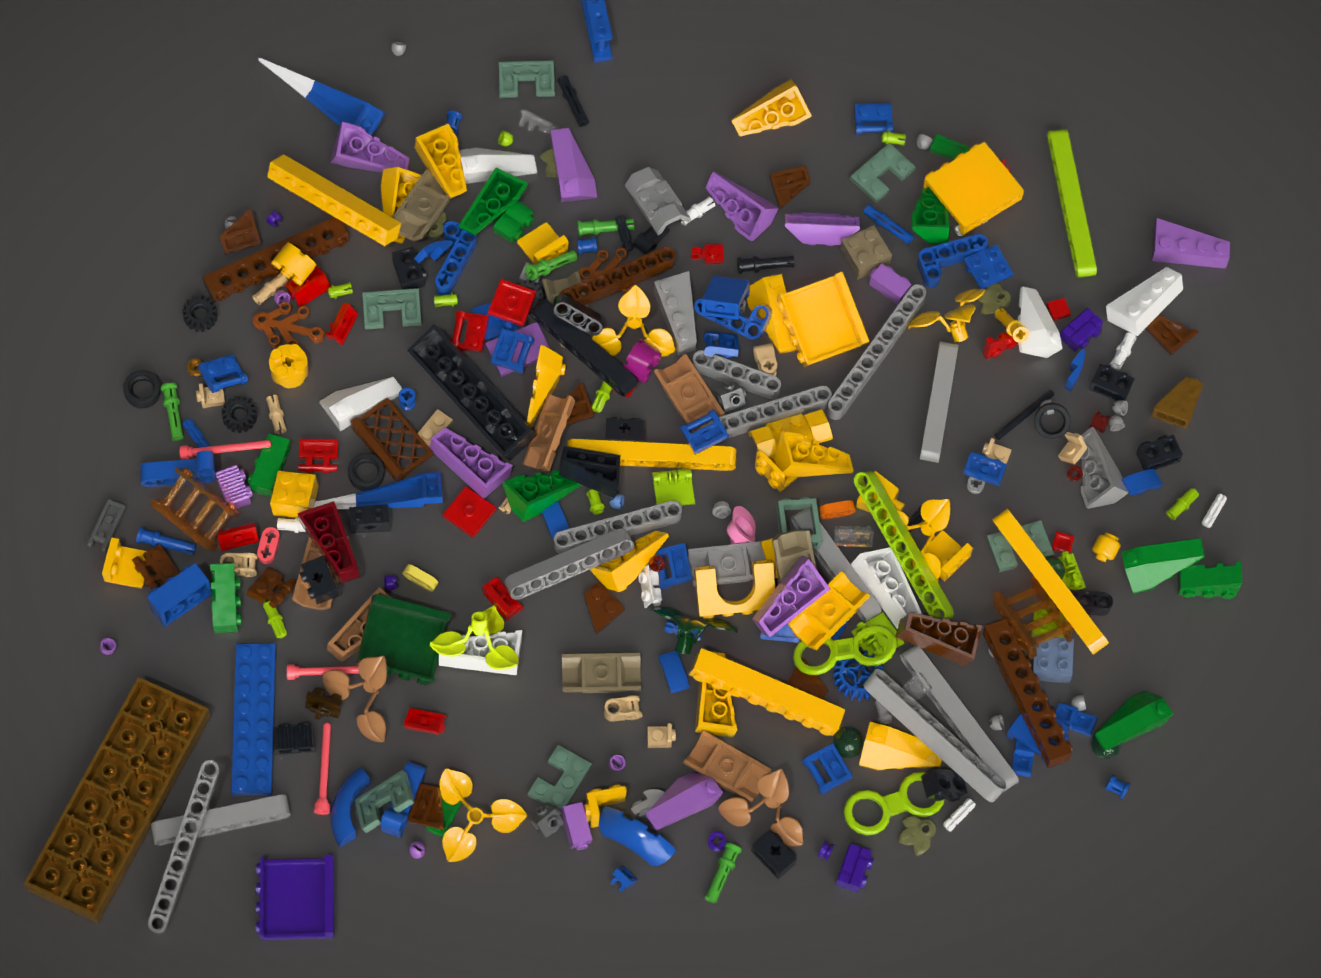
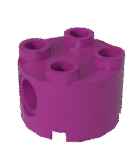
M640 339L627 356V365L623 364V367L638 382L646 383L651 375V368L657 367L662 353L657 348Z

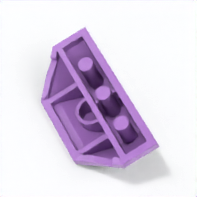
M801 212L785 214V227L803 244L834 246L840 245L841 240L860 230V219L856 216L852 217L844 214Z

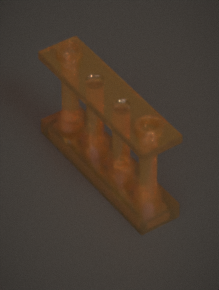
M176 467L174 471L180 475V478L165 499H154L150 506L207 551L215 552L219 546L214 542V537L230 515L239 517L241 514L233 503L229 501L226 503L194 478V473L186 467L184 469ZM186 481H188L195 488L182 507L175 511L171 508V502ZM202 492L210 499L196 519L189 522L185 519V514ZM217 504L224 511L210 531L204 534L200 531V525L214 505Z
M1035 576L1031 577L1030 589L1009 598L1004 597L1000 591L993 593L995 609L1002 619H1007L1008 623L1013 626L1015 638L1021 642L1023 650L1030 659L1037 656L1039 644L1062 634L1068 643L1072 641L1071 633L1073 628L1070 622L1065 621ZM1036 595L1039 602L1018 611L1011 608L1012 604ZM1043 608L1049 614L1028 624H1022L1020 618ZM1052 621L1058 627L1036 638L1031 637L1029 631Z

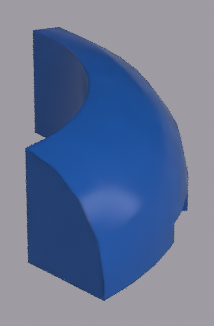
M361 767L353 771L343 781L332 804L331 827L339 848L357 838L351 822V810L355 799L364 789L370 786L369 777Z
M605 806L599 818V827L602 835L626 846L651 866L665 863L676 852V849L660 835H655L653 832L648 831V827L636 819L632 821L630 818L623 816V812Z

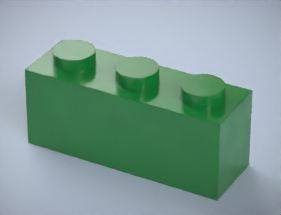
M268 433L266 440L271 442V446L260 449L262 450L261 454L255 459L254 467L256 468L254 473L250 474L248 484H250L252 492L272 497L277 473L284 469L291 449L290 439Z

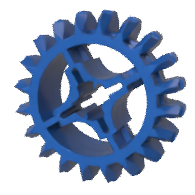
M867 650L862 654L866 657H875L874 653L867 656ZM855 658L837 661V665L833 668L835 673L832 675V678L836 679L834 686H839L837 691H844V698L850 695L851 701L854 700V697H858L857 700L859 702L862 700V697L865 700H869V695L871 694L865 688H859L871 675L865 669V665L859 663L856 667H850L849 665L858 663ZM883 665L868 666L872 672L875 669L884 670ZM861 669V676L858 679V682H856V676L857 674H859V671ZM844 676H847L846 678L852 681L853 686L847 683Z

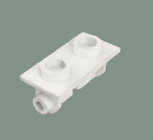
M646 565L638 576L642 588L641 599L644 602V608H647L651 603H653V606H660L662 602L661 589L654 588V586H659L658 571H656V568H649V565Z

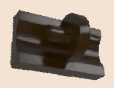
M317 687L312 692L308 691L305 708L316 713L315 719L320 720L322 715L339 718L342 703L341 695L334 693L330 698L324 697L325 692L323 689Z

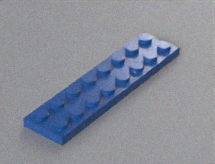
M236 644L232 796H272L276 644Z

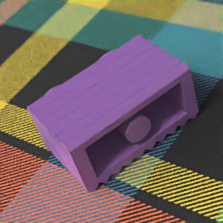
M236 464L215 472L229 511L251 504L250 497L253 494L250 486H245L244 484L246 477L243 469L239 470Z

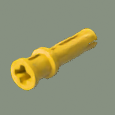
M1001 308V311L1000 309L996 310L995 317L1006 327L1007 333L1016 342H1024L1029 336L1028 329L1020 321L1014 320L1005 309Z

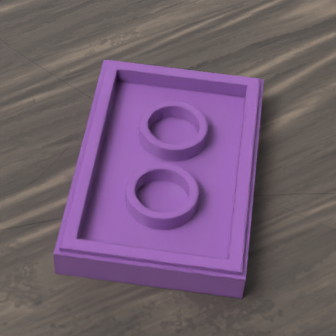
M537 322L514 331L534 338V343L530 346L524 363L525 367L537 362L541 345L550 349ZM498 338L485 343L491 358ZM518 341L512 362L517 363L523 346L522 342ZM496 366L501 377L514 372L513 370Z

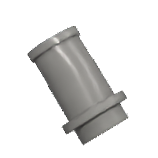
M876 700L874 704L879 716L878 722L881 725L890 724L893 718L892 714Z

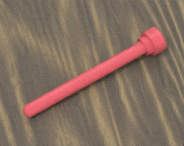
M263 440L199 448L183 445L180 446L181 460H189L194 458L196 453L200 451H211L215 454L269 448L271 442Z
M287 664V680H295V678L304 675H323L330 670H340L346 674H359L358 666L299 668L295 664Z
M328 722L323 725L319 799L314 804V813L320 815L330 813V803L327 800L331 724Z

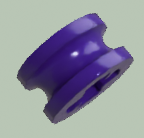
M721 832L710 834L708 838L709 848L715 852L723 850L726 844L724 834ZM715 838H719V841L722 840L719 846H715V843L712 844Z
M825 841L818 857H824V860L827 861L834 845H828V842Z

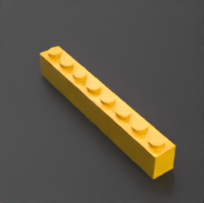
M284 154L270 162L267 177L383 246L398 238L401 222Z
M703 648L696 654L689 673L697 681H705L712 684L716 689L730 692L732 696L742 697L751 704L761 705L773 713H780L788 720H796L807 728L819 730L823 735L833 736L839 730L845 709Z

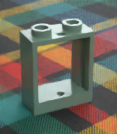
M802 497L799 500L784 498L778 501L775 510L779 534L787 532L784 510L810 509L814 535H810L812 548L819 549L822 543L816 498Z

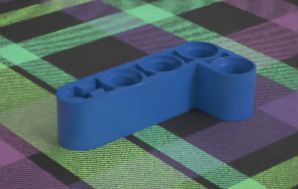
M448 221L443 227L444 240L452 241L454 244L435 279V289L438 295L451 294L477 246V235L459 228L460 223L455 221ZM454 231V232H456V233H454V234H449L448 232ZM459 253L464 254L463 256H460V257L457 256V254H459ZM451 268L456 269L453 272L448 271Z
M976 234L921 250L918 256L917 267L924 284L930 288L936 287L940 282L942 267L964 262V258L987 249V237L982 234ZM925 258H926V259H929L930 261H929V262H926V261H924V260H922V259H925ZM932 274V275H935L936 277H935V278H932V277H930L929 275Z
M702 298L698 299L694 305L695 311L699 315L749 339H757L765 333L773 314L772 308L769 305L761 304L753 309L750 317L740 312L742 325L738 327L734 323L735 319H721L719 317L702 315ZM760 308L766 311L765 318L759 316ZM752 325L758 327L759 332L757 335L751 332Z
M211 451L196 453V459L148 462L140 465L141 485L145 487L210 483L216 480L214 453Z
M408 761L404 771L408 775L415 801L419 786L424 781L427 767ZM391 802L389 809H386L383 814L381 831L401 838L408 823L407 820L413 804L398 813L394 810Z

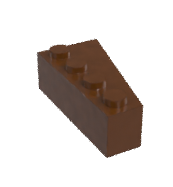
M908 613L900 619L895 637L961 666H965L975 658L983 625H970L967 622L960 621L958 623L952 622L950 619H935L933 616Z

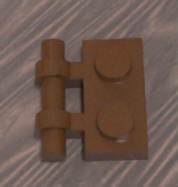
M161 544L143 553L146 561L142 562L139 556L132 559L135 564V570L137 573L140 572L145 580V585L150 587L151 590L158 587L157 582L160 581L164 585L167 579L180 574ZM151 567L155 575L151 576L147 568Z
M267 567L248 589L247 595L262 604L268 599L270 601L269 605L275 608L284 601L286 594L291 593L296 582L292 578L287 582H283L284 575Z

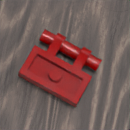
M300 439L299 459L306 460V464H299L298 471H306V473L323 472V474L337 472V464H330V460H338V440ZM313 460H324L323 464H313Z

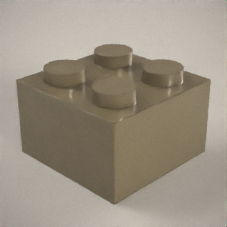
M874 225L841 240L840 251L857 280L869 275L881 263L885 266H889L891 263L892 254Z

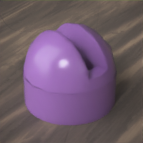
M278 290L274 294V300L280 306L282 302H290V295L284 290Z
M111 638L103 639L100 644L101 652L104 655L114 653L116 642Z
M621 755L612 756L608 762L610 769L613 771L622 770L625 766V759ZM612 760H613L616 764L620 765L619 768H618L615 764L612 763Z
M419 841L413 842L409 847L410 855L413 858H421L425 854L424 844ZM413 846H417V847L420 848L422 851L419 852V851H418L416 848H414Z

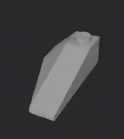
M1091 427L1081 435L1084 438L1083 441L1087 449L1080 457L1082 459L1080 476L1083 479L1081 494L1088 509L1114 504L1129 493L1121 480L1123 477L1095 428Z

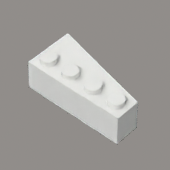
M1168 267L1159 271L1106 305L1107 320L1138 336L1183 290L1182 274Z
M890 547L860 553L851 563L853 569L896 628H898L900 619L908 613L923 615L900 563Z
M517 630L515 633L498 632L497 634L489 635L494 649L499 645L508 646L516 652L519 659L522 630ZM485 634L469 637L467 642L464 643L466 646L465 652L458 656L449 657L439 654V666L517 675L518 665L504 670L493 669L487 665L485 656L491 651L489 650Z

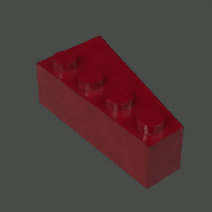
M333 501L297 513L300 524L340 582L344 583L359 578V570L335 502Z

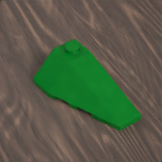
M495 168L459 224V228L476 235L518 201L527 188L528 183L501 169Z
M929 186L927 188L923 187L921 196L911 215L912 230L929 244L947 243L950 229L949 212Z
M554 470L551 474L544 475L539 472L529 477L518 475L503 482L510 508L523 522L538 516L543 510L581 486L579 483L559 476V470Z
M1201 538L1141 546L1121 551L1125 571L1134 594L1156 588L1159 583L1166 579L1169 580L1177 572L1187 569L1205 558Z
M1143 691L1131 696L1096 732L1095 737L1104 751H1107L1163 726L1174 713L1163 697Z

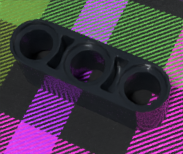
M559 294L554 298V313L556 316L589 335L597 336L602 332V317L599 313L567 295ZM560 304L566 305V306L563 307V308L558 307V305H560ZM580 313L582 316L576 317L574 314ZM593 322L598 323V325L592 326L590 324Z
M1070 590L1088 615L1105 616L1110 612L1113 605V598L1110 594ZM1080 600L1087 601L1088 605H1082ZM1099 602H1105L1108 606L1103 607Z

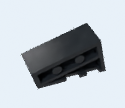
M564 446L560 459L559 476L615 498L619 485L621 455Z

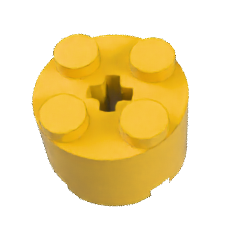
M287 242L272 260L271 264L279 270L281 268L280 273L288 279L293 277L292 280L301 286L314 270L316 263L306 254L301 253V250Z
M296 344L282 345L271 352L269 366L274 382L285 388L300 386L309 373L305 352Z

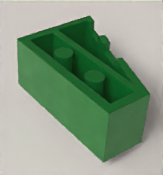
M1242 561L1235 562L1236 566H1224L1223 563H1217V567L1205 568V565H1194L1187 569H1182L1177 573L1178 595H1183L1186 598L1194 596L1213 598L1215 596L1222 597L1223 599H1232L1236 597L1242 585Z
M234 563L210 564V571L212 572L211 589L214 633L238 632V625L242 624L241 613H238V607H241V595H237V589H241L240 577L236 575Z

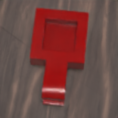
M704 244V249L692 247L691 259H704V264H723V244Z

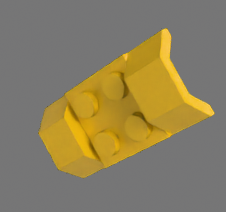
M823 410L802 415V413L768 423L765 427L748 432L749 437L753 438L757 450H762L768 458L776 456L782 431L800 433L804 435L805 439L810 441L816 440L819 443L833 439L829 422Z
M842 571L828 584L830 588L828 592L788 623L795 636L811 649L817 650L828 638H831L870 597L868 593L861 592L854 586Z

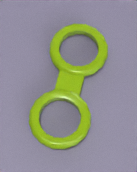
M872 625L860 630L854 638L840 640L828 638L823 644L830 648V657L822 665L808 666L801 660L803 651L808 647L802 641L794 649L793 660L795 666L801 672L808 675L826 673L834 667L837 661L853 658L865 666H878L892 658L896 651L897 641L895 635L888 628ZM880 634L888 640V648L880 656L866 657L859 652L861 641L869 635Z
M916 772L905 777L900 784L899 792L883 797L877 792L863 790L851 795L845 803L844 817L849 827L858 834L866 836L875 835L885 829L891 816L906 811L919 817L931 816L941 809L945 800L936 801L929 808L914 806L908 799L907 789L913 782L921 781V776L926 774V772ZM861 799L875 801L882 809L881 821L870 827L860 825L853 818V805Z

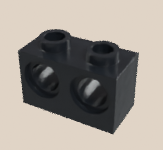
M413 246L392 252V262L402 290L425 287L426 272L424 268H420L419 263L414 259L418 252L415 253ZM407 259L411 260V262L405 263L403 261ZM412 275L417 276V277L414 278V279H410V278H409V276H412Z
M1100 364L1089 390L1114 401H1126L1135 378L1131 377L1128 373L1114 370L1109 365ZM1100 377H1105V378H1107L1108 380H1107V381H1103V380L1100 379ZM1118 384L1124 385L1125 388L1118 387Z
M1164 435L1156 441H1146L1140 444L1136 455L1143 470H1157L1180 462L1183 453L1174 435ZM1164 448H1170L1171 452L1165 451ZM1146 453H1151L1154 457H1148Z
M933 769L921 776L927 799L955 802L961 799L960 796L967 793L964 779L954 770Z

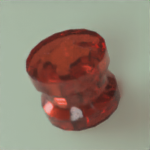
M1096 411L1089 428L1094 427L1104 434L1111 416H1103L1100 412Z

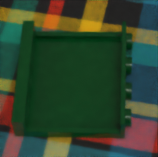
M374 594L371 598L356 664L359 665L360 661L367 657L385 656L387 676H391L392 673L398 675L399 679L409 681L411 678L417 680L418 684L428 686L429 683L435 682L433 677L439 653L430 646V642L444 633L451 613Z

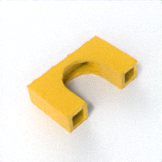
M772 560L752 561L753 587L750 593L739 601H729L718 594L713 565L694 567L699 616H703L704 619L714 618L715 615L720 614L723 617H729L738 612L747 615L759 610L775 590Z

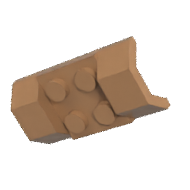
M684 354L671 366L653 371L663 386V390L686 424L708 414V411L714 409L718 417L725 415L687 354ZM708 422L692 430V432H696L702 429L703 427L707 426Z
M550 394L547 395L534 430L537 436L530 442L522 465L538 471H550L556 455L554 451H556L560 444L561 435L575 404L572 396L567 395L566 398H559Z
M310 537L302 564L322 556ZM325 560L337 587L339 579ZM299 573L292 600L307 608L321 611L330 609L333 599L317 605L315 599H310L307 592L309 586L307 582L303 583Z
M704 730L693 751L683 762V764L700 774L712 777L717 785L751 803L760 793L758 790L759 779L772 771V769Z

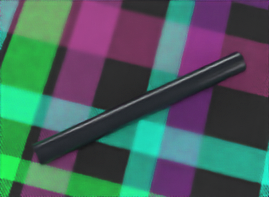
M1049 389L995 433V438L997 440L1003 438L1036 411L1043 401L1052 398L1055 395L1054 392Z

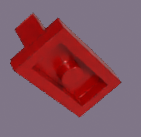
M342 304L334 323L329 324L331 327L330 331L325 332L328 339L336 340L339 345L344 344L358 316V313L350 304Z
M255 523L235 528L230 527L225 531L219 530V534H217L221 552L259 542Z
M409 708L403 726L405 729L439 735L440 733L443 734L446 728L444 724L446 716Z

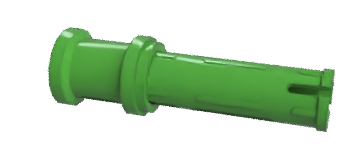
M633 218L625 219V225L634 223ZM593 219V221L588 222L577 220L579 237L585 234L597 236L599 232L618 231V225H616L615 220L598 221ZM627 225L628 230H634V225Z
M570 250L551 259H541L536 264H528L525 267L526 276L531 281L536 280L541 275L546 276L551 270L577 261V254L574 250Z
M166 383L160 387L164 395L163 405L167 408L171 439L179 441L184 436L178 409L180 405V399L177 398L176 392L178 387L176 383Z
M732 843L725 844L726 849L722 858L718 860L719 867L705 896V899L709 902L717 903L730 870L735 868V860L738 854L742 852L740 847Z

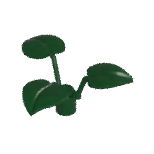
M664 606L651 608V611L662 617L674 619L678 624V641L675 650L682 654H690L693 644H696L697 639L708 626L719 630L738 632L730 623L719 618H706V622L703 624L700 621L685 617L681 611L675 608ZM699 630V632L693 638L694 635L690 633V631Z

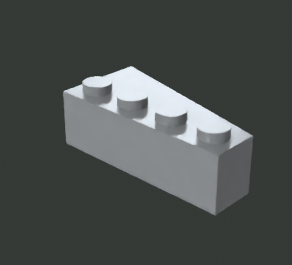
M689 271L655 281L653 292L668 331L673 338L678 356L696 351L697 339Z

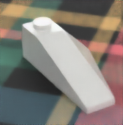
M483 148L459 150L466 184L487 181L495 168L501 169L513 176L537 173L534 155Z
M1021 287L1019 298L1021 315L1018 316V321L1028 329L1029 336L1024 342L1018 343L1021 353L1048 358L1062 349L1059 331L1037 290Z
M394 377L335 391L319 402L337 428L342 431L351 425L350 421L355 417L358 419L384 399L388 398L391 401L399 396L402 388Z

